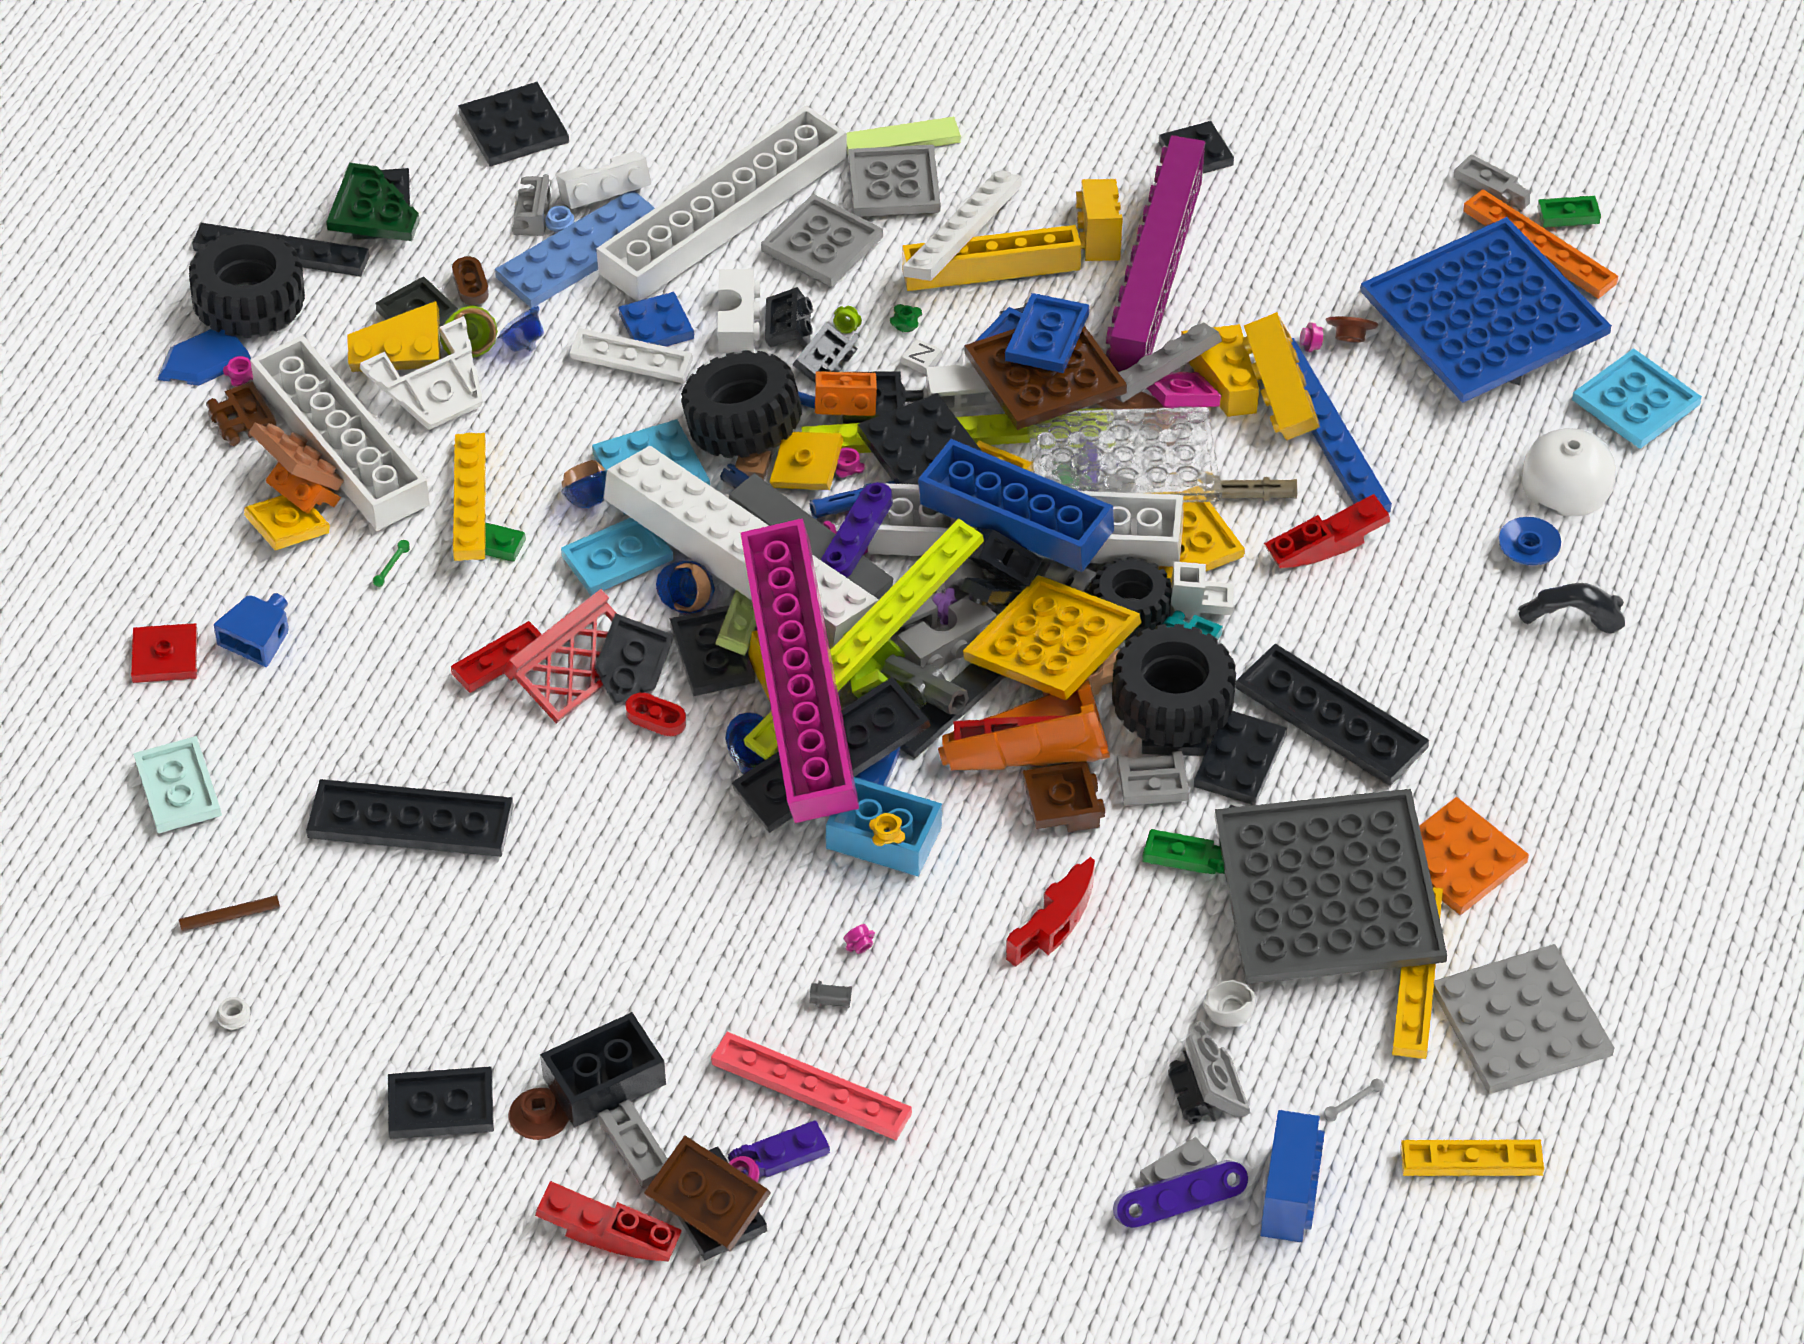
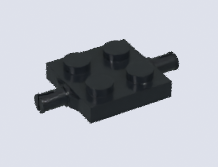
M901 371L857 372L876 373V414L874 416L842 415L843 424L862 423L903 407L905 402L919 401L924 399L923 390H905L901 382Z

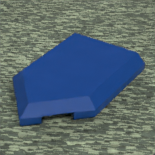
M209 329L170 347L159 372L158 380L168 382L171 379L187 381V384L199 386L223 375V368L228 365L231 359L243 356L251 360L248 350L236 336L226 335L225 330H221L218 333Z

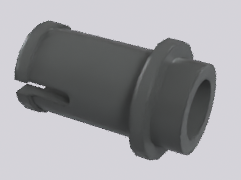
M818 980V983H811L809 1003L816 1004V1007L824 1004L850 1008L852 986L826 985Z

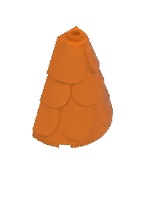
M1085 680L1067 700L1048 694L987 718L1066 717L954 740V731L943 735V746L938 747L943 766L949 765L951 770H1003L1011 766H1047L1049 764L1084 761L1094 762L1110 758L1107 740L1089 680Z

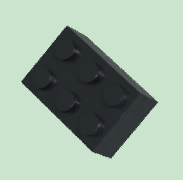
M633 1012L540 1054L543 1079L574 1128L596 1118L598 1113L606 1109L611 1111L619 1107L621 1102L628 1099L632 1101L666 1085L665 1061Z

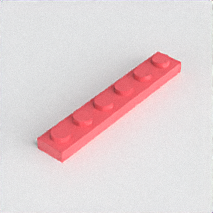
M726 1032L711 1056L712 1065L896 1141L912 1115V1107L730 1032Z

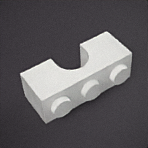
M632 151L609 158L610 164L601 168L585 169L581 166L555 174L561 201L573 209L652 185L646 157L637 151Z
M754 268L719 269L718 353H742L745 350H750L754 353V341L760 340V323H755V319H760V301H755V298H761L760 280H755Z

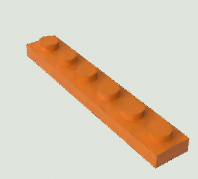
M1484 189L1464 203L1463 212L1485 226L1508 217L1565 278L1599 299L1617 285L1618 275Z

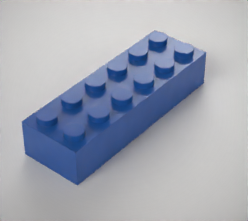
M953 439L949 440L918 479L920 505L956 520L959 518L975 528L994 529L1022 547L1080 572L1084 571L1114 532L1113 505Z

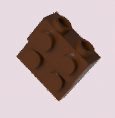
M1087 761L1023 770L1022 779L1036 829L1066 825L1067 832L1100 828V818H1105V807L1103 799H1097V777L1095 773L1090 774Z

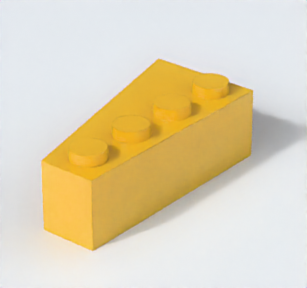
M1276 312L1243 325L1247 335L1242 338L1248 354L1253 353L1256 362L1251 364L1257 380L1262 379L1265 388L1260 391L1266 406L1271 405L1274 414L1269 417L1276 433L1281 432L1287 441L1320 428L1311 397L1304 388L1307 385L1299 365L1296 364L1299 363V359L1291 343L1293 342L1291 334L1279 314Z

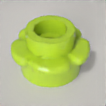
M840 306L834 312L833 324L841 333L848 334L856 331L857 327H860L862 323L861 316L852 306Z

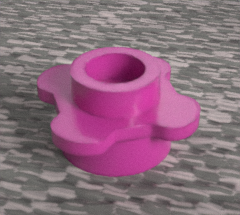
M235 357L223 368L224 375L230 377L233 386L237 387L247 383L250 379L253 380L251 362L246 357Z
M842 448L836 466V475L845 478L854 473H862L865 470V465L860 462L859 453L853 448Z

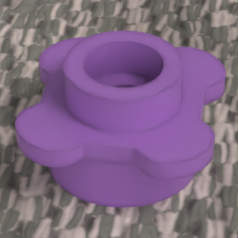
M947 588L945 593H937L933 598V602L938 607V618H941L940 623L945 626L948 625V606L958 601L955 599L953 588Z

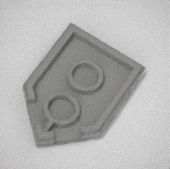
M1198 1021L1186 1038L1185 1048L1204 1102L1236 1117L1247 1116L1250 1114V1108L1231 1056L1224 1047L1218 1048L1214 1040L1207 1034L1210 1031L1203 1021Z

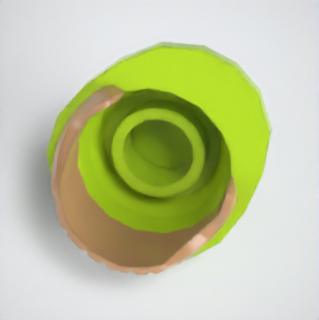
M473 305L462 307L454 312L446 320L445 324L464 316L467 324L468 339L472 347V357L475 358L488 352L495 344L498 333L495 318L484 308ZM440 335L442 348L448 355H451L452 353Z

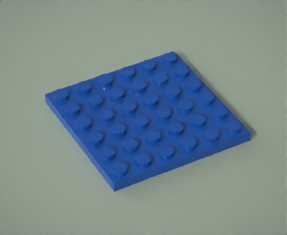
M1508 217L1362 282L1360 292L1462 403L1611 333L1612 325Z

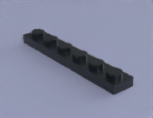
M201 222L192 241L193 251H199L200 248L204 249V245L210 240L216 241L223 234H227V236L233 235L235 231L250 233L251 230ZM273 234L277 239L282 238L297 251L303 268L361 277L370 257L369 248Z

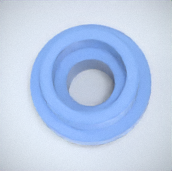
M565 206L552 207L545 217L547 228L554 232H559L574 223V215Z

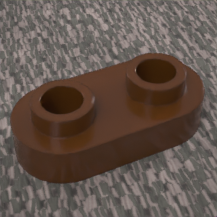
M464 256L455 260L452 264V273L461 301L473 306L484 303L489 297V290L480 261L471 256Z

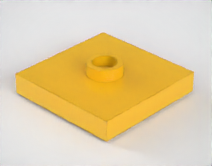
M793 432L787 440H781L770 479L771 486L786 489L830 490L844 440L841 433Z
M283 495L244 507V516L275 551L329 533L330 524L314 507L309 513H306Z

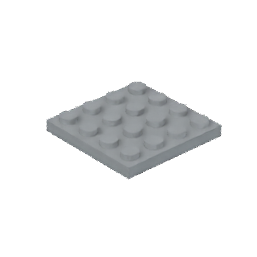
M1556 944L1434 980L1433 993L1488 1094L1613 1056L1615 1047Z

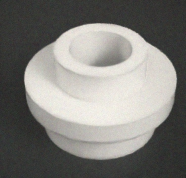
M228 997L220 1003L216 1011V1017L222 1027L234 1030L245 1026L249 1022L251 1011L249 1005L241 998Z

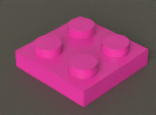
M1171 372L1147 387L1150 393L1167 409L1177 410L1182 406L1205 410L1208 407L1220 406V393L1199 372Z

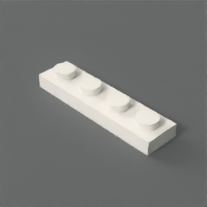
M583 328L578 329L570 350L571 359L685 384L693 361L692 352Z

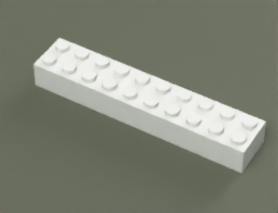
M805 105L596 248L598 274L635 301L645 299L846 159L847 133Z
M648 446L607 469L604 499L752 600L740 532L769 525L652 446ZM813 556L831 650L844 637L843 634L848 632L879 599Z
M885 483L891 488L893 505L869 543L868 554L922 556L952 526L956 519L920 505L919 485ZM1079 491L1113 505L1114 532L1090 563L1114 564V560L1120 558L1123 561L1127 560V557H1134V560H1140V558L1147 559V563L1151 564L1154 562L1159 566H1173L1174 561L1180 562L1183 531V495ZM1032 552L1037 556L1041 557L1043 559L1042 561H1054L1035 552Z

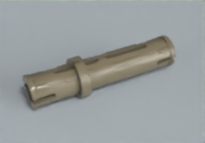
M1263 477V480L1205 479L1204 494L1207 499L1263 498V501H1269L1270 498L1297 499V479L1270 480L1269 477Z

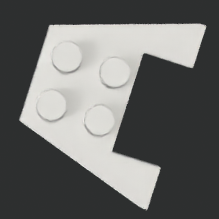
M464 316L441 326L439 329V334L452 353L445 358L403 377L398 375L385 352L360 364V369L365 375L428 430L477 409L483 403Z

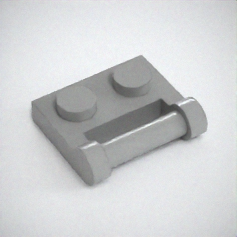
M1182 751L1172 752L1171 755L1140 758H1128L1127 755L1117 756V771L1120 778L1124 806L1189 801V787Z

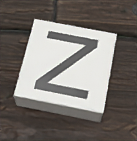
M916 339L901 356V364L926 375V368L934 367L942 358V349Z

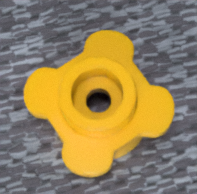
M884 813L872 819L869 823V828L874 833L873 843L877 846L893 842L897 844L902 843L905 840V833L900 828L902 825L901 818L894 814Z

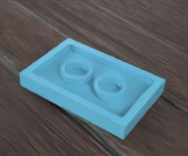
M630 517L561 547V556L590 596H592L600 589L604 591L672 561L673 551L662 538Z

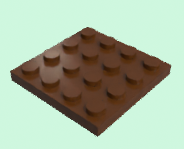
M1085 325L1064 373L1005 361V351L1015 329L965 345L966 357L1016 430L1127 393L1126 382Z

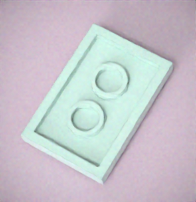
M197 736L133 753L158 833L222 816Z

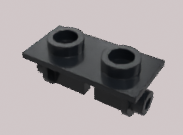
M1185 1049L1183 1050L1185 1060L1171 1062L1168 1070L1175 1093L1179 1094L1188 1090L1187 1093L1177 1097L1183 1118L1188 1120L1190 1124H1196L1201 1121L1202 1116L1208 1114L1214 1122L1216 1121L1212 1109L1214 1106L1204 1102Z

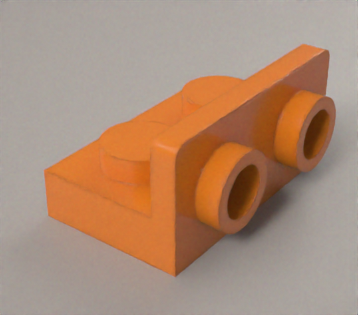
M816 371L815 413L821 415L874 416L876 414V373Z
M279 462L266 478L267 484L306 513H309L315 504L321 506L323 502L335 507L341 499L339 495L328 487L291 474Z

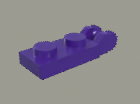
M814 1120L752 1143V1145H742L739 1148L733 1149L727 1158L729 1162L740 1156L757 1160L755 1163L760 1170L759 1178L764 1176L767 1178L828 1155L830 1153V1146L817 1121ZM742 1170V1171H741V1172H743L744 1174H746V1175L748 1176V1171H747V1170Z

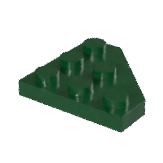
M349 162L326 225L328 231L412 242L420 219L417 210L405 202L402 193L393 183H389L384 178V174L378 166Z

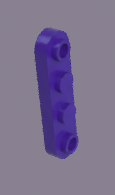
M875 482L863 488L821 558L822 562L846 578L852 574L893 505L892 491L887 484Z
M1230 1160L1221 1161L1126 1191L1116 1198L1113 1205V1213L1116 1220L1124 1226L1130 1228L1144 1226L1241 1194L1247 1187L1248 1173L1244 1166L1238 1162ZM1231 1173L1236 1175V1181L1233 1185L1227 1183V1177ZM1133 1204H1137L1139 1208L1135 1216H1131L1129 1213V1208Z

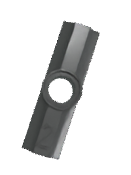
M893 654L885 660L881 673L888 679L893 677L916 705L921 706L927 702L948 714H955L957 716L965 710V705L969 700L967 690L947 681L941 671L934 665L927 664L922 668L901 656L897 657Z

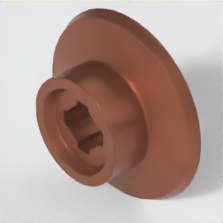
M1335 316L1325 319L1327 324L1336 327L1335 339L1345 342H1365L1366 330L1376 329L1379 325L1377 322L1356 317Z
M533 1088L521 1093L512 1102L508 1113L511 1127L519 1135L533 1140L551 1138L559 1134L569 1122L568 1117L549 1088ZM542 1107L545 1108V1109H543V1110H542V1109H540V1110H535V1111L533 1110L534 1108H536V1109H537V1108H542Z

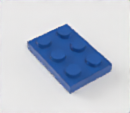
M1031 293L1005 351V361L1064 373L1089 316L1090 305Z

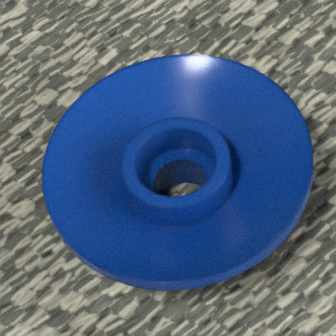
M1536 517L1515 518L1507 522L1499 534V545L1503 553L1511 560L1524 565L1548 563L1559 554L1562 541L1558 530L1549 522Z

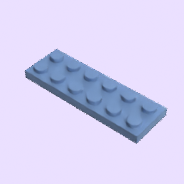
M634 190L624 193L495 268V276L532 309L598 270L596 248L655 209V207Z

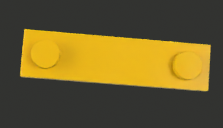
M1541 1139L1401 1140L1400 1144L1403 1176H1543L1544 1173Z

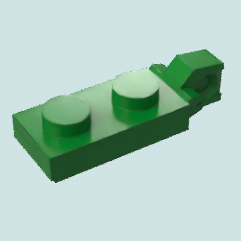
M1155 829L1149 830L1142 862L1205 874H1216V872L1225 874L1220 846L1214 845V840Z

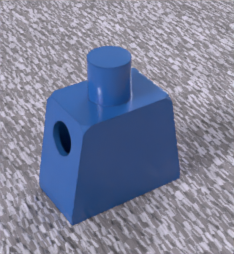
M273 593L267 601L252 595L246 596L213 624L217 645L267 668L289 631L287 615L284 611L288 606L287 600L278 593Z

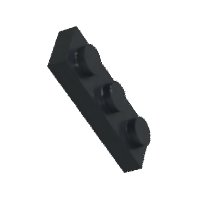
M965 578L961 590L970 594L969 599L982 606H986L987 603L998 606L999 603L1008 606L1023 591L1002 579Z

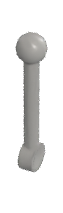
M1378 1078L1373 1079L1370 1086L1338 1106L1326 1107L1324 1118L1327 1121H1335L1338 1113L1373 1091H1381L1384 1087L1383 1081Z

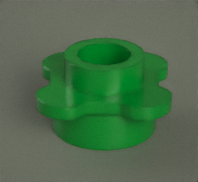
M903 304L894 306L895 313L890 318V324L901 332L914 331L919 325L918 318L922 316L921 308H913Z

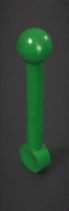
M401 540L397 543L398 550L382 572L373 577L372 581L376 587L384 585V578L402 553L410 550V543L407 540Z

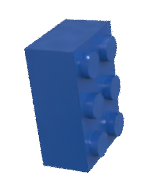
M1278 1110L1260 1234L1262 1237L1302 1243L1304 1229H1312L1325 1136L1324 1130H1318L1320 1120L1318 1115Z

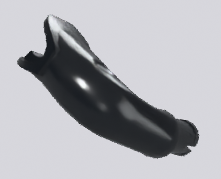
M1572 583L1541 590L1536 598L1518 608L1520 611L1518 612L1519 617L1525 624H1531L1544 614H1551L1566 607H1574L1590 616L1591 622L1605 633H1615L1625 626V617L1620 611L1624 604L1623 599L1617 595H1610L1604 590L1588 583Z

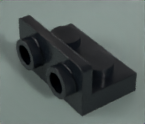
M798 287L766 298L765 342L770 348L797 339L805 349L810 342V335L813 334L811 325L813 305L809 297H805Z

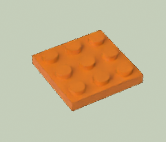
M1455 797L1419 825L1432 886L1443 888L1442 901L1459 915L1466 912L1528 863L1529 854L1458 797Z

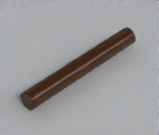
M275 895L180 918L179 924L181 932L277 909L280 908L278 896Z

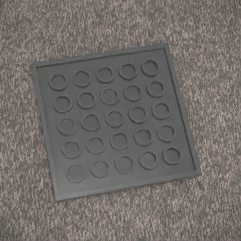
M1411 789L1215 809L1214 818L1245 984L1447 962L1446 945Z

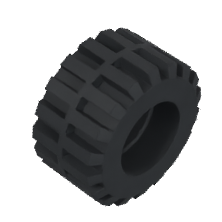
M1127 557V560L1123 561L1120 558L1116 559L1114 564H1105L1103 570L1097 572L1096 579L1093 581V596L1140 613L1141 624L1124 641H1128L1133 636L1138 637V633L1147 628L1154 630L1157 625H1162L1165 619L1170 616L1171 580L1167 578V573L1164 569L1158 570L1159 565L1154 562L1149 564L1147 559L1140 558V560H1134V557ZM1125 598H1135L1139 600H1128Z

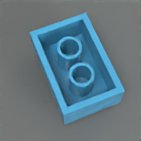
M854 777L860 809L830 815L826 823V849L919 877L942 829V803ZM884 813L898 816L902 820L900 828L905 833V840L899 844L893 842L883 846L875 845L872 841L874 836L873 830L869 828L870 821Z

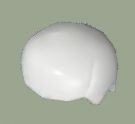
M1228 980L1218 983L1213 988H1208L1203 1004L1207 1015L1215 1024L1226 1028L1239 1027L1247 1023L1254 1013L1256 997L1254 991L1245 983Z

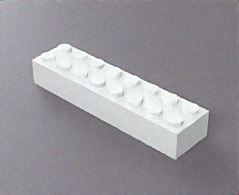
M303 335L250 360L254 385L293 432L307 439V446L318 450L322 454L320 457L322 460L336 467L335 472L344 480L340 488L376 531L430 505L427 479Z

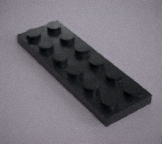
M1276 643L1236 680L1237 690L1389 786L1429 748L1430 740Z
M893 677L841 710L853 776L855 777L930 727L929 719ZM779 752L732 782L734 791L768 833H771L793 818L787 802Z
M320 779L306 833L307 838L502 857L514 803L513 797Z

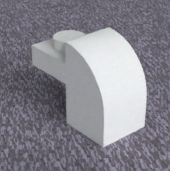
M1174 561L1171 602L1175 610L1183 612L1188 619H1192L1194 615L1200 617V613L1232 615L1234 608V583L1205 581L1206 564Z

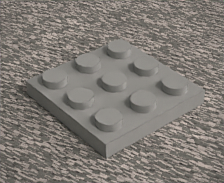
M934 145L848 149L853 211L855 215L862 217L941 212Z
M812 194L761 242V251L832 287L883 238V229Z

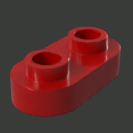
M648 693L633 694L626 701V717L635 725L664 736L679 735L686 728V712L677 704Z

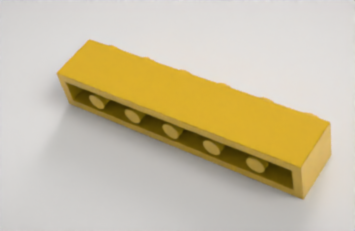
M1076 225L973 237L931 281L904 277L907 291L1079 271L1081 266V242ZM925 243L902 245V272L903 265Z

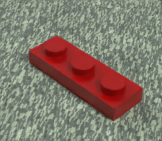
M527 621L451 665V673L471 693L504 674L503 670L508 660L539 637L541 633L530 621Z

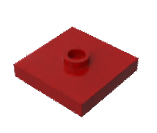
M197 623L133 627L132 682L196 679Z

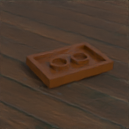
M684 1135L644 1194L731 1252L771 1192Z

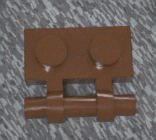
M253 381L224 391L225 401L218 403L215 398H211L206 402L212 422L217 423L219 426L218 432L222 439L228 441L231 446H236L240 443L241 439L238 433L245 431L248 437L252 438L249 431L254 423L266 427L268 423L277 426L274 415ZM234 413L237 418L229 420L227 416Z

